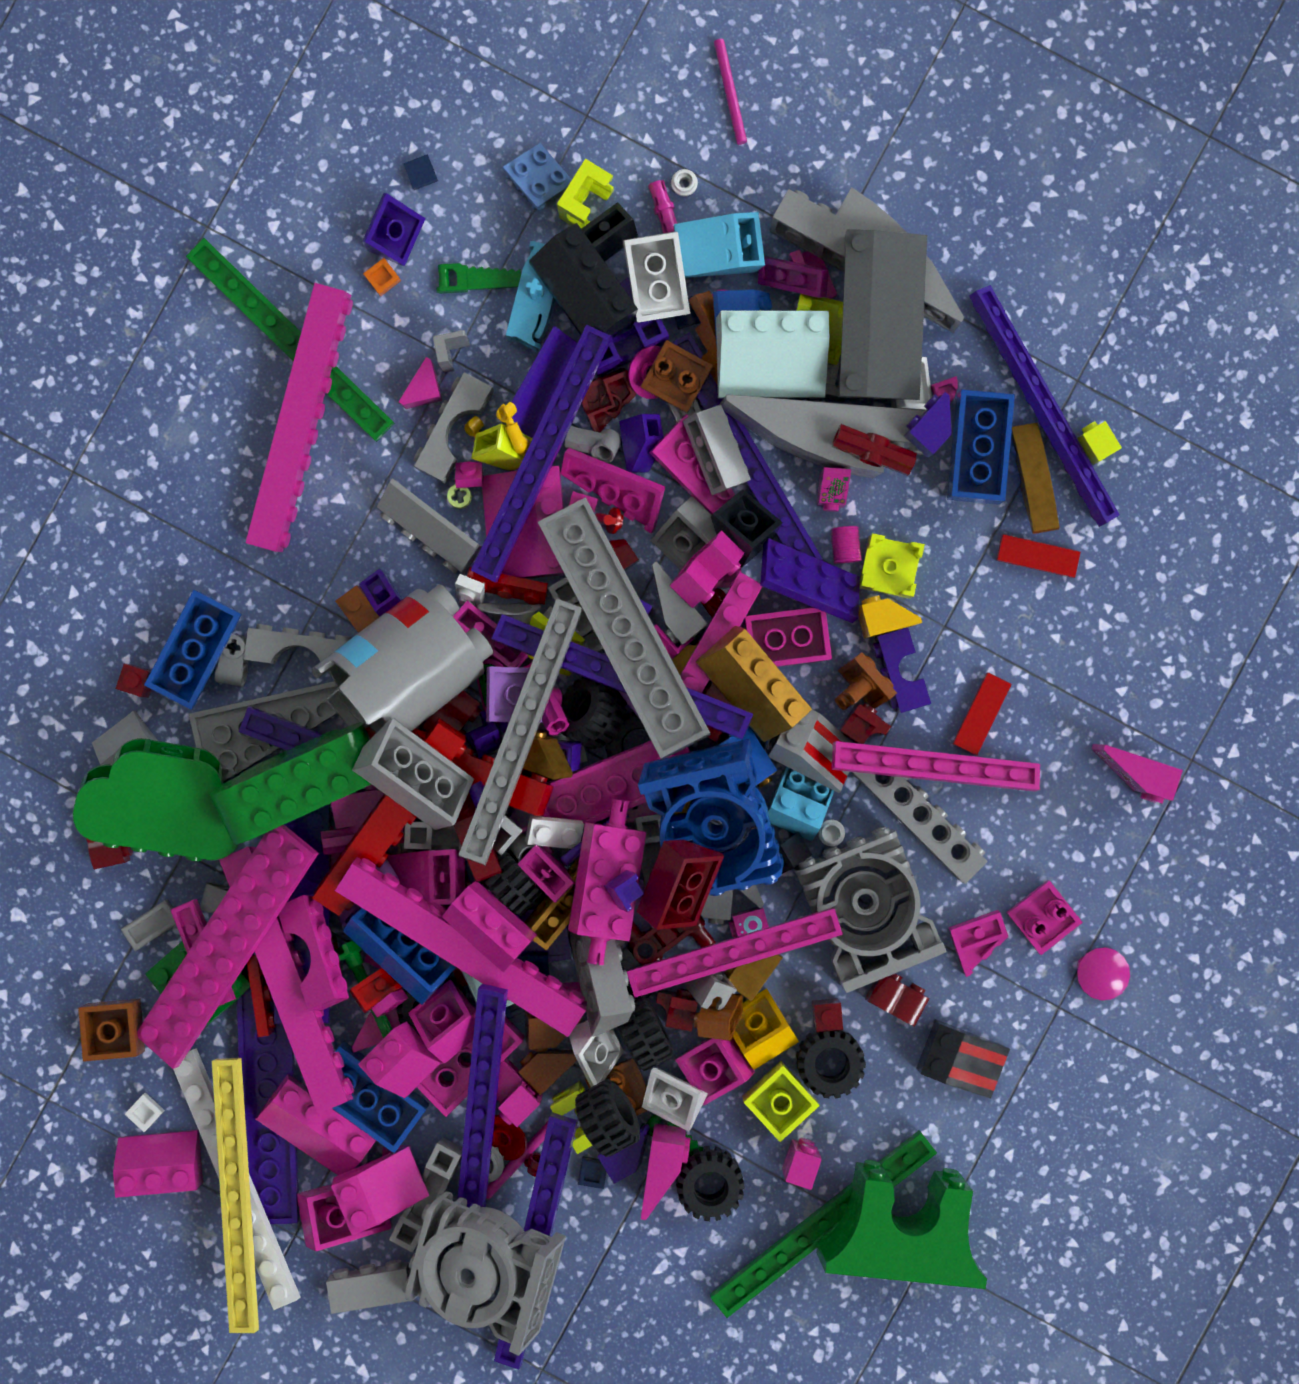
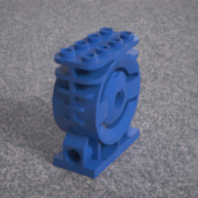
M750 739L644 763L638 782L640 794L645 795L649 809L661 815L659 829L661 847L664 841L693 840L689 842L724 855L709 893L711 896H718L725 891L734 889L739 891L746 890L752 885L762 883L764 885L773 884L778 881L783 871L784 860L782 854L779 853L778 840L774 837L775 830L770 824L767 805L762 794L755 786L757 771L751 754L752 746ZM693 800L688 807L687 813L673 815L674 812H682L686 802ZM716 819L719 820L722 824L715 825L712 824L710 820ZM751 827L747 837L739 845L735 846L743 838L746 828Z

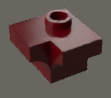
M864 703L863 705L855 704L839 728V731L857 744H864L870 735L875 733L886 735L892 726L876 715L877 710Z
M678 988L677 992L663 989L658 990L656 1003L661 1004L667 1012L665 1027L692 1032L694 1016L698 1005L692 994L687 989Z

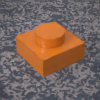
M385 258L363 273L380 297L401 282V279Z

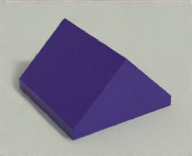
M383 193L362 242L367 251L405 266L426 218L389 194Z

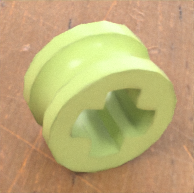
M455 484L448 490L447 498L453 507L463 509L471 503L472 495L468 487L456 488ZM456 490L466 491L467 495L463 497V503H459L458 500L453 501V497L456 496Z

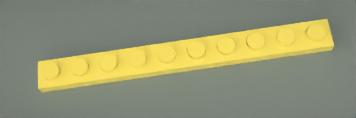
M222 1058L212 1060L229 1333H255L259 1330L242 1059Z

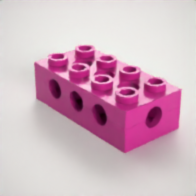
M506 1016L500 1064L525 1038V1035ZM473 1041L445 1064L442 1062L417 1087L445 1117L468 1096L471 1062L463 1061L461 1053L469 1052L472 1054ZM450 1071L454 1075V1080H445L442 1077V1072Z

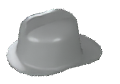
M526 602L511 604L483 603L477 605V609L492 613L496 624H498L502 614L529 624L534 612L541 608L540 604L533 605Z

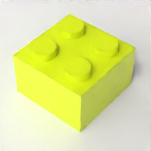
M782 1061L778 1062L742 1096L744 1104L779 1142L787 1137L820 1106L813 1094Z

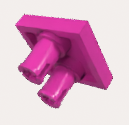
M1050 880L1045 881L1006 912L1039 955L1044 954L1083 923Z

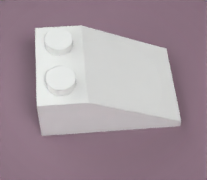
M678 232L623 240L632 298L638 308L636 314L637 323L690 314Z

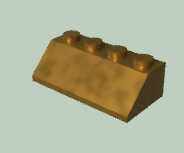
M734 626L696 661V664L732 706L753 714L749 726L763 742L793 728L812 710L745 628Z

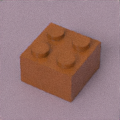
M141 998L87 1003L78 1008L83 1062L137 1057L145 1052V1044L138 1038L137 1033L143 1023Z

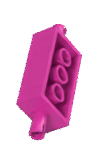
M612 799L609 823L602 825L585 822L568 931L591 938L587 963L596 965L598 963V965H604L606 945L610 939L630 941L636 900L630 904L632 909L629 912L621 910L617 907L604 886L626 870L634 872L640 877L646 832L629 829L628 826H625L629 801Z

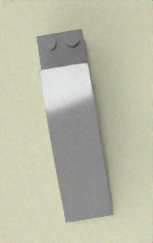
M852 187L836 215L825 204L818 203L817 205L808 200L809 197L799 190L793 192L788 189L772 218L770 232L823 259L824 262L844 273L845 233L847 229L907 233L885 211ZM926 255L924 317L954 333L963 321L964 316L933 262Z
M726 395L720 402L726 413L771 445L821 467L851 469V475L873 479L884 473V467L868 465L861 462L857 456L833 448V439L841 424L866 434L875 433L884 436L892 444L917 453V455H924L904 437L909 430L906 425L915 415L921 417L925 412L923 410Z

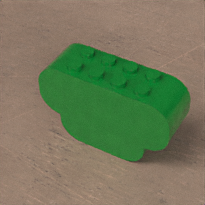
M359 722L341 730L336 729L311 739L251 767L238 777L212 790L209 796L233 845L256 838L370 785L368 781L352 771L362 748L370 740L363 723Z
M144 738L132 739L124 743L117 750L112 765L104 764L92 768L81 781L75 800L73 821L80 834L89 840L101 842L109 848L126 846L135 852H147V850L156 851L159 855L165 857L181 855L191 861L223 859L229 856L238 846V844L233 845L209 796L212 790L222 785L223 771L217 757L205 749Z

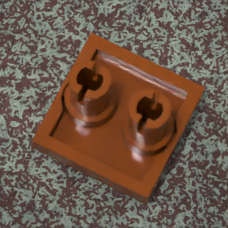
M666 340L644 379L641 389L688 414L712 371L713 365Z
M862 652L837 670L850 684L834 699L837 706L842 710H846L851 705L856 704L861 698L866 704L875 709L897 694L893 683L886 676H882L876 669L875 662Z
M630 1058L616 1064L606 1079L612 1080L623 1090L631 1102L636 1116L647 1112L648 1110L642 1108L647 1086L634 1059ZM585 1077V1080H586V1083H587L588 1087L591 1088L590 1084L588 1083V1081H587V1079H586V1077Z

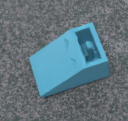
M759 212L734 213L673 225L674 232H678L685 278L756 273L765 266Z
M785 766L767 808L770 824L793 834L799 832L802 838L812 842L822 826L834 790Z

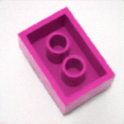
M813 607L750 615L744 618L747 632L777 667L832 660L827 616L824 611Z

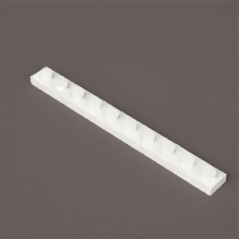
M196 1048L189 1051L180 1066L173 1070L219 1178L214 1089ZM249 1175L255 1267L272 1308L276 1310L297 1301L301 1296Z

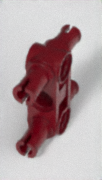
M700 915L696 926L661 930L651 927L646 932H641L637 925L632 922L630 941L627 944L636 960L645 965L662 960L663 954L687 936H692L700 947L715 944L716 941L704 927L705 920ZM643 943H647L652 946L653 952L651 955L644 957L638 953V947Z

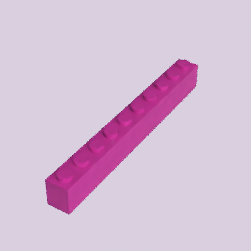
M314 283L245 542L247 544L275 552H283L284 548H287L289 545L291 534L288 531L290 523H293L297 516L298 509L295 507L297 497H300L304 490V481H302L304 471H307L311 464L309 452L311 445H315L318 437V430H316L317 422L324 415L325 393L328 394L332 385V378H330L332 367H336L339 359V352H337L339 341H343L346 332L344 321L346 315H350L353 306L351 295L346 291Z
M248 846L223 859H219L229 887L232 886L256 847ZM278 915L256 948L255 954L315 1110L319 1114L352 1100L354 1088L351 1080L344 1076L342 1071L344 1062L340 1053H335L333 1048V1033L329 1026L325 1027L322 1019L324 1011L307 1010L300 984L306 978L302 968L305 964L301 952L295 950L292 942L295 940L294 934L284 933Z
M356 857L337 886L336 892L479 982L508 989V1000L569 1037L586 1012L587 1001H585V997L576 990L569 991L554 976L548 975L547 977L539 972V968L529 961L523 962L518 958L503 973L442 918L446 912L444 907L435 902L429 903L423 899V895L416 889H407L399 884L400 881L392 874H383L376 869V865L365 858L361 860Z

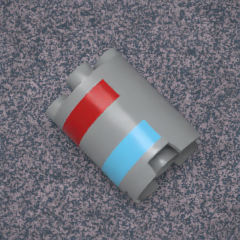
M439 584L428 593L422 589H415L312 668V673L316 679L328 671L331 674L338 688L327 700L347 726L362 722L365 729L370 726L377 733L389 719L393 718L412 731L484 674L482 662L493 654V649L487 639L477 629L472 628L465 633L453 618V615L459 611V606L445 587Z

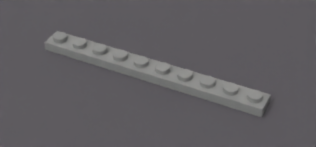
M559 599L555 601L459 852L460 857L485 866L487 864L583 611L582 607Z

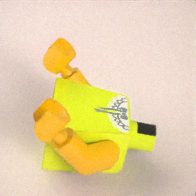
M509 402L506 406L502 404L496 412L497 418L501 422L506 423V425L501 423L479 432L484 424L477 416H474L465 424V432L475 438L471 459L508 471H513L520 467L533 438L523 434L518 423L513 421L512 417L516 414L517 408L512 402Z

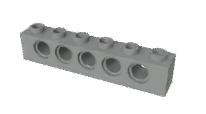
M851 772L961 883L966 884L988 862L983 857L985 851L975 842L970 844L964 838L967 835L966 832L956 823L952 826L945 819L948 816L947 813L937 804L933 807L926 800L929 797L928 794L918 785L914 788L907 781L909 778L888 776V780L880 784L876 781L875 774ZM900 787L905 788L907 791V798L903 802H897L894 797L896 789ZM918 806H922L926 810V816L921 821H916L913 817V812ZM942 825L945 834L941 839L935 840L932 836V830L935 826ZM956 844H961L964 850L963 855L959 858H953L951 855V849Z

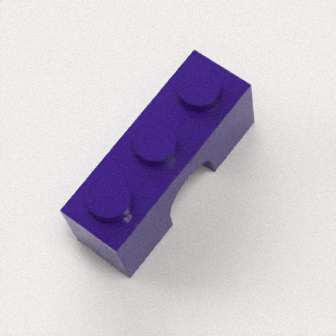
M662 320L633 323L634 326L627 332L612 337L596 371L597 376L599 377L631 362L636 353L643 348L651 346L662 347L666 340L669 341V334Z
M909 628L874 637L876 643L872 644L873 651L877 659L881 658L883 665L880 673L893 683L894 690L897 692L889 700L891 709H896L897 713H903L931 704L924 678L908 681L899 672L900 661L905 656L916 653Z

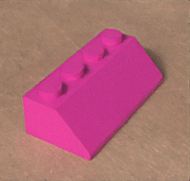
M289 1074L286 1075L255 1118L337 1175L354 1169L363 1160L376 1141L333 1108L317 1114L307 1086Z

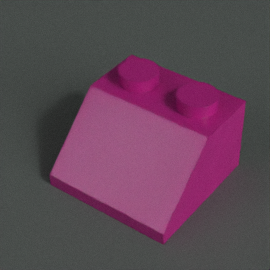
M451 979L437 989L423 1005H417L408 1013L426 1048L444 1064L473 1041L476 1010Z
M406 1021L393 1028L358 1065L377 1086L406 1098L442 1061L426 1048L422 1038Z
M734 1037L730 1041L706 1038L675 1059L690 1085L708 1093L703 1106L742 1085L755 1073V1070L741 1052Z

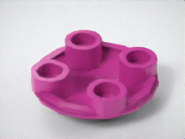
M1106 947L1095 948L1079 959L1077 963L1078 983L1082 990L1091 998L1102 1001L1111 1000L1121 995L1128 986L1130 979L1129 965L1124 956L1116 950Z

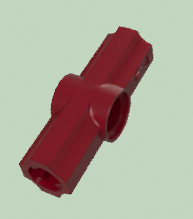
M843 424L839 425L832 444L833 448L859 457L858 459L863 463L874 467L883 466L906 476L910 475L916 462L917 453L890 443V440L884 436L875 433L866 434Z

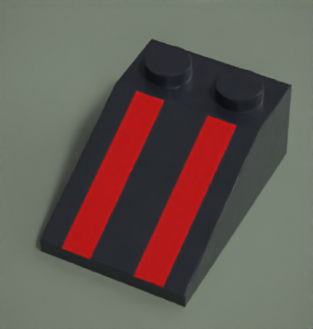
M935 1019L916 1069L921 1075L991 1098L1010 1048Z

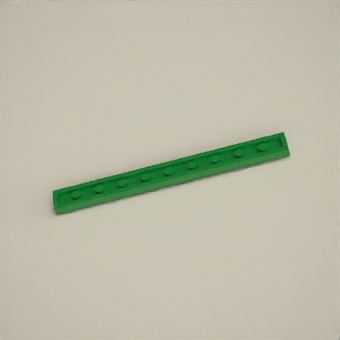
M203 238L186 257L294 362L301 331ZM337 366L335 368L332 367L330 374L332 385L327 395L377 442L395 423Z
M918 1130L881 1159L879 1163L884 1167L892 1180L894 1188L935 1156L937 1152L922 1132ZM853 1182L710 1294L711 1299L726 1318L817 1248L818 1242L826 1238L837 1227L847 1209Z

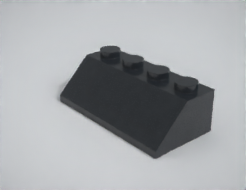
M577 223L552 237L529 260L532 268L580 335H582L586 324L611 336L633 323L638 308Z

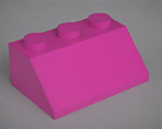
M476 881L470 884L452 902L442 916L446 922L503 973L537 936L532 929Z
M199 1130L119 1137L113 1168L115 1198L196 1191L203 1184Z

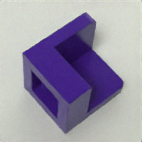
M485 710L480 712L483 725L465 734L467 742L479 758L500 748L501 745L498 728L493 722H486Z
M628 870L604 885L617 907L626 912L632 909L630 904L644 894L636 882L639 877L636 873Z

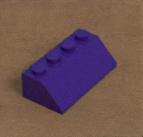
M553 326L512 400V403L517 408V412L512 419L518 423L521 432L531 438L534 437L577 345L576 341L555 326Z

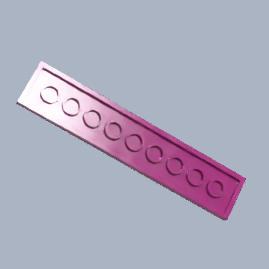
M286 825L265 833L137 1031L138 1038L172 1069L180 1066L319 854Z

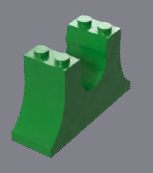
M865 1160L864 1163L856 1162L852 1191L847 1209L837 1227L817 1244L816 1253L825 1273L986 1289L987 1278L972 1257L969 1245L968 1226L973 1190L959 1171L951 1168H944L943 1171L934 1170L927 1186L928 1197L923 1208L914 1215L899 1217L892 1214V1206L895 1202L893 1182L884 1167L874 1160Z

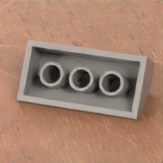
M392 478L377 505V508L382 511L380 517L391 525L395 522L403 527L401 533L411 541L417 538L423 542L422 549L432 557L438 554L444 558L445 562L443 565L454 574L458 570L464 574L477 558L482 547Z
M393 718L389 719L362 748L352 770L434 830L455 825L474 781V778Z
M570 932V947L581 993L585 997V1001H587L586 1014L591 1035L594 1037L628 1022L635 1010L633 996L628 994V974L626 970H622L620 962L622 961V951L620 945H616L615 939L607 941L604 965H598V963L595 965L587 963L591 938Z

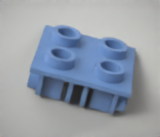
M541 143L502 167L507 174L506 178L515 184L518 191H522L521 195L527 197L528 201L532 204V208H537L538 211L543 210L547 205L545 202L564 191L572 181Z

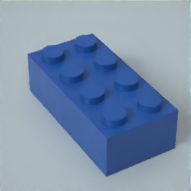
M961 389L956 395L947 500L996 505L1005 502L1015 394Z
M343 1041L335 1053L339 1052L343 1059L344 1067H342L345 1078L348 1077L351 1080L354 1093H352V1100L335 1106L333 1109L395 1153L430 1103L414 1091L406 1098H403L377 1086L358 1065L366 1056L359 1051L353 1053L352 1046Z

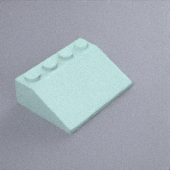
M721 311L716 317L718 398H724L726 395L764 398H825L829 350V311Z

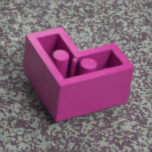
M721 530L688 559L670 584V587L692 608L699 602L705 604L715 594L714 590L724 581L723 576L726 574L731 576L740 568L739 560L744 552Z
M506 1058L500 1064L497 1091V1100L500 1102L498 1106L500 1110L499 1115L507 1124L513 1123L518 1127L540 1105L543 1094L540 1096L518 1073L519 1069Z

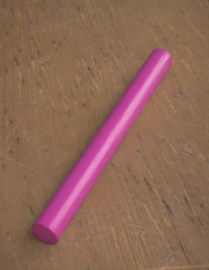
M717 39L714 41V46L737 145L747 143L725 42L724 39Z
M548 1121L527 1143L524 1154L516 1160H511L503 1169L500 1177L488 1185L487 1199H490L524 1161L528 1159L530 1154L541 1145L545 1138Z

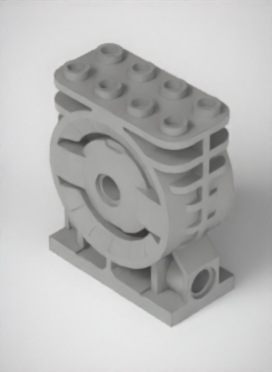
M886 826L871 831L872 836L866 839L858 836L846 842L848 846L841 849L837 848V846L822 851L823 856L814 859L810 856L805 861L799 863L798 867L794 868L812 913L835 907L839 923L844 922L847 926L859 931H870L881 927L890 918L895 901L908 896L907 901L897 905L894 917L880 931L862 935L849 932L842 927L843 935L828 939L835 946L830 959L839 983L846 993L947 952L943 942L940 940L933 920L920 914V893L910 869L909 861L905 857L904 849L899 842L896 830L889 829V827L886 828ZM870 866L884 873L893 869L899 872L885 879L879 874L867 870L850 873L837 885L834 899L823 903V898L830 896L832 886L837 878L851 868ZM862 894H869L871 897L869 906L865 908L859 907L858 898ZM918 919L925 921L917 925ZM909 937L911 938L913 947L909 946L891 954V951L901 946ZM842 949L848 952L844 955L839 956ZM857 955H882L880 959L865 964L862 967Z
M446 1191L442 1195L439 1194L436 1200L431 1205L427 1204L422 1212L423 1226L416 1236L415 1244H417V1249L409 1263V1268L411 1269L410 1276L403 1286L405 1299L413 1301L419 1296L420 1306L426 1308L431 1305L441 1317L461 1327L481 1328L489 1325L495 1337L511 1344L509 1352L519 1356L540 1333L566 1236L556 1232L550 1237L534 1229L525 1232L512 1217L499 1210L480 1207L477 1204H473L468 1208L467 1200L462 1197L454 1202L452 1201V1193ZM462 1232L466 1233L464 1241L456 1244L446 1253L445 1247L462 1239ZM500 1284V1290L495 1300H488L496 1292Z

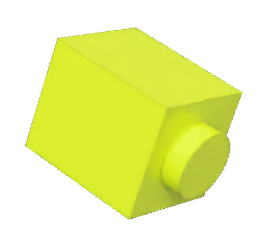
M1096 421L1081 429L1084 434L1077 438L1093 465L1122 448L1106 421L1099 425Z

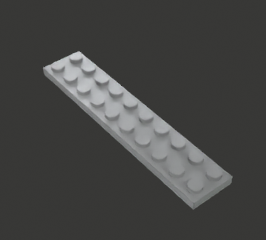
M586 497L538 521L545 538L661 760L711 735Z

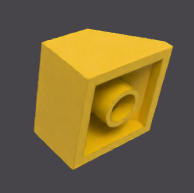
M880 595L861 601L862 605L859 606V622L864 639L922 623L921 617L888 598L881 600Z
M767 988L758 993L752 1001L747 1000L743 1003V1013L739 1023L736 1025L733 1037L754 1070L799 1043V1040Z

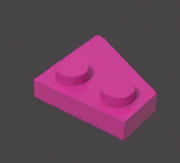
M999 910L948 927L959 962L966 977L973 973L972 970L983 959L986 960L992 954L995 947L1000 946L1009 937Z

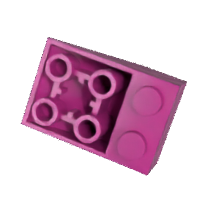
M460 850L421 851L388 855L387 857L399 878V884L407 889H416L423 895V899L431 904L435 902L441 906H450L465 890V858L459 856Z

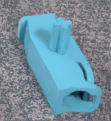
M530 241L529 248L531 253L522 270L506 337L508 341L519 342L535 352H540L542 345L537 342H541L547 332L555 299L529 263V260L545 244Z

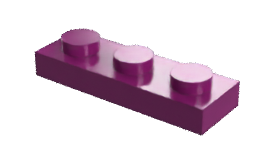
M768 256L764 257L765 266L758 272V284L818 298L827 297L828 269Z

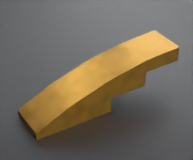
M1038 422L1012 427L1011 437L1016 451L1015 461L1021 479L1020 489L1032 533L1059 530L1060 526L1052 481Z

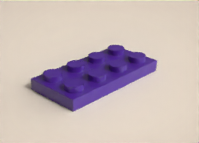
M770 538L764 542L760 586L850 623H854L859 618L860 576Z

